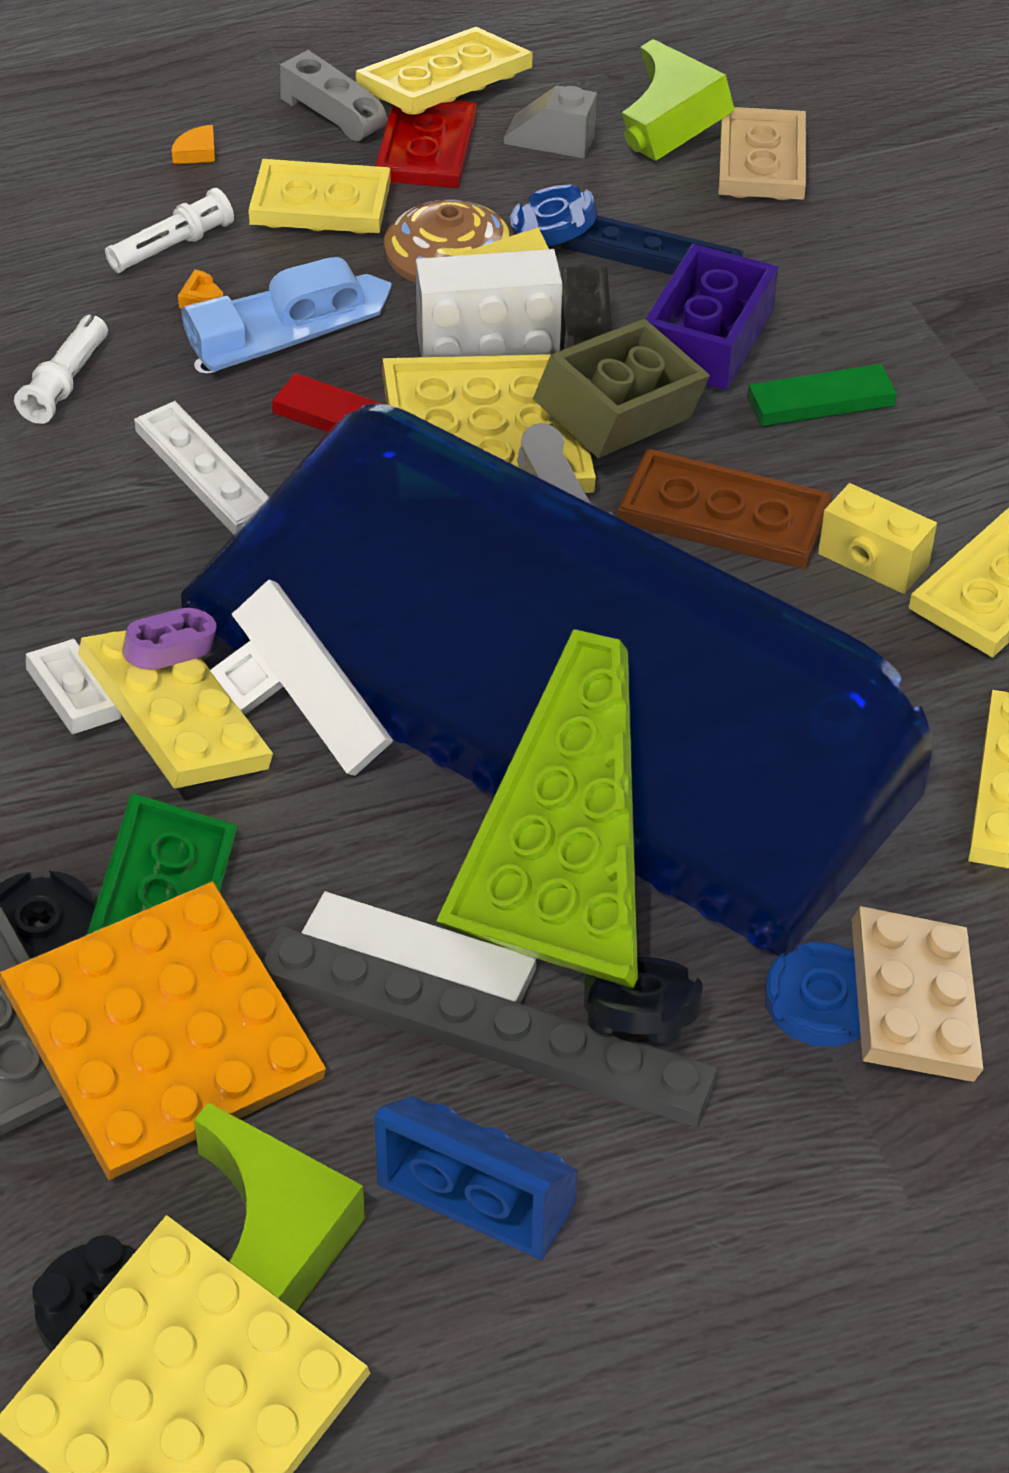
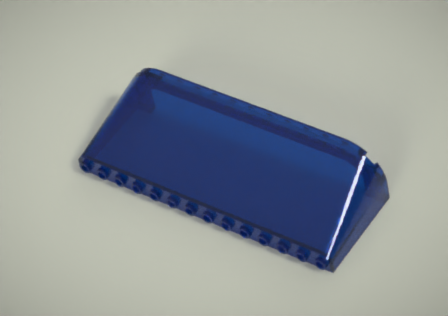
M365 404L359 410L343 416L181 593L182 608L199 609L209 614L216 622L215 635L225 640L232 648L238 650L248 643L250 639L232 616V613L268 580L277 582L392 739L411 746L430 757L437 765L455 771L472 781L482 791L491 792L495 795L573 629L620 640L628 650L635 875L651 883L659 892L665 895H672L695 908L708 920L719 922L744 936L755 947L768 950L777 956L785 952V957L796 948L923 797L932 757V737L927 717L922 706L913 708L907 696L898 686L903 677L875 650L853 636L410 412L391 405Z

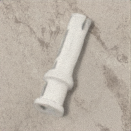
M212 188L207 191L206 197L190 205L187 203L178 205L173 211V216L145 228L114 245L106 247L105 255L108 263L116 273H121L126 268L156 255L183 240L196 242L202 239L204 232L218 225L225 227L232 224L234 221L233 209L226 195L220 189ZM208 213V215L201 217L202 214ZM158 236L162 237L140 249L136 248L137 246Z
M91 315L84 316L77 325V328L59 348L56 355L50 361L40 363L32 373L31 383L22 386L14 396L16 409L24 418L38 424L50 421L55 414L57 402L66 399L72 392L73 377L83 367L96 347L108 335L107 325L102 319L95 316L92 320Z

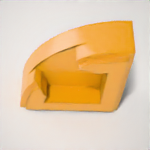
M213 125L197 127L179 136L172 146L173 164L215 162Z
M194 269L178 294L179 308L182 309V307L222 297L223 292L213 282L211 275Z

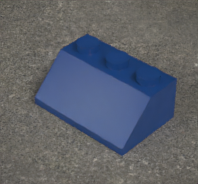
M410 1096L379 1108L374 1116L377 1183L379 1186L537 1259L543 1260L576 1203L578 1169L569 1166L561 1157L553 1153H540L513 1141L508 1134L492 1127L484 1128L461 1118L455 1111L443 1104H430L417 1097Z

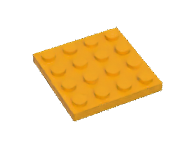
M213 881L0 972L1 987L109 1181L196 1140L194 1119L208 1102L240 1119L324 1079L326 1067Z

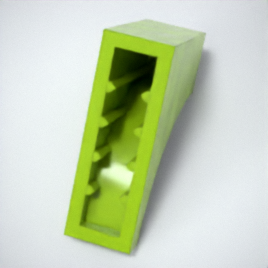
M652 39L640 47L651 85L633 105L622 112V116L626 126L624 136L631 149L657 161L731 114L735 109L726 74Z
M208 1102L194 1119L198 1154L212 1162L227 1176L238 1191L246 1208L244 1229L239 1244L229 1262L296 1312L365 1220L363 1185Z

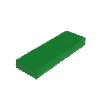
M882 364L748 384L747 398L761 427L895 406L897 392Z

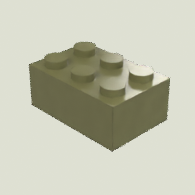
M644 318L551 354L533 400L553 420L560 423L580 441L587 450L592 452L597 458H601L690 419L710 375Z

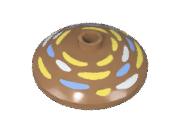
M436 200L412 207L397 217L386 231L384 252L393 270L407 280L416 283V259L453 256L515 234L506 220L483 205L464 200Z

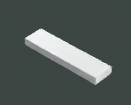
M176 401L134 419L135 430L140 437L236 538L278 519L277 505Z
M272 580L265 582L232 613V616L347 774L357 775L394 741L277 582Z
M324 891L302 931L303 934L517 1003H521L536 971V958Z

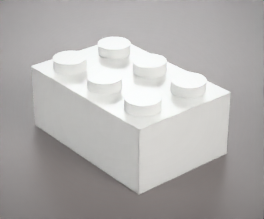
M554 249L416 259L417 335L421 357L554 354L560 351L562 280Z

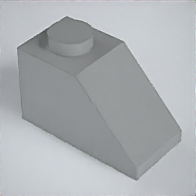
M556 85L515 114L504 136V144L585 159L595 137L597 92L582 90L576 86L563 87Z

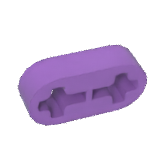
M181 608L136 620L127 627L122 655L133 666L147 670L160 669L202 657L208 654L212 648L216 632V622L206 612L194 608Z

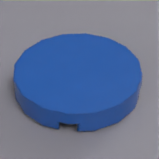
M569 184L557 185L534 192L529 196L530 203L523 207L518 203L511 213L510 221L515 235L539 227L547 246H554L583 234L594 224L598 212L592 192L587 189L584 193L580 192L578 186Z
M808 942L798 945L796 951L787 954L785 957L784 952L774 960L766 976L765 1007L776 1026L791 1038L812 1046L837 1047L856 1041L861 1037L854 950L835 943Z

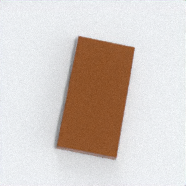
M647 449L619 505L617 522L806 570L822 530L824 510L832 502L833 494Z

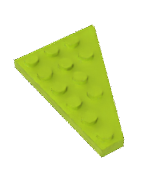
M573 629L436 922L446 930L634 988L638 979L628 650L618 639Z

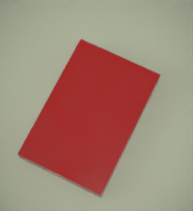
M464 101L439 103L427 108L421 114L404 113L401 111V108L392 104L375 166L390 167V183L459 189L477 116V103Z

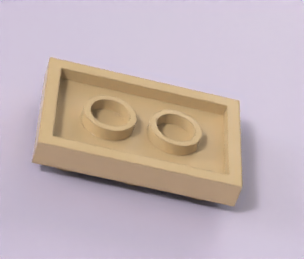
M734 107V112L721 119L718 195H731L736 198L749 196L767 197L777 200H804L806 189V111Z
M859 906L851 921L862 1060L864 1062L974 1082L983 1071V1060L967 927Z

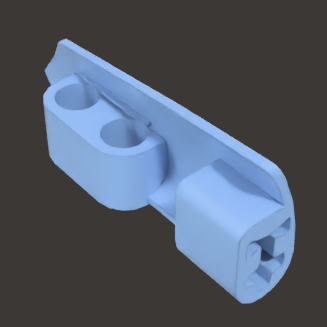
M331 257L279 272L271 280L269 291L232 301L225 295L184 306L181 311L182 321L187 338L199 359L210 371H218L380 315L391 292L392 283L370 274L355 277L344 259Z

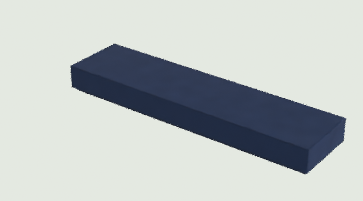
M598 215L594 224L583 234L562 243V248L670 275L674 274L692 244L743 257L744 252L739 249Z

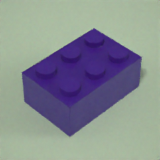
M692 244L645 319L710 375L707 386L728 390L774 310L778 266Z

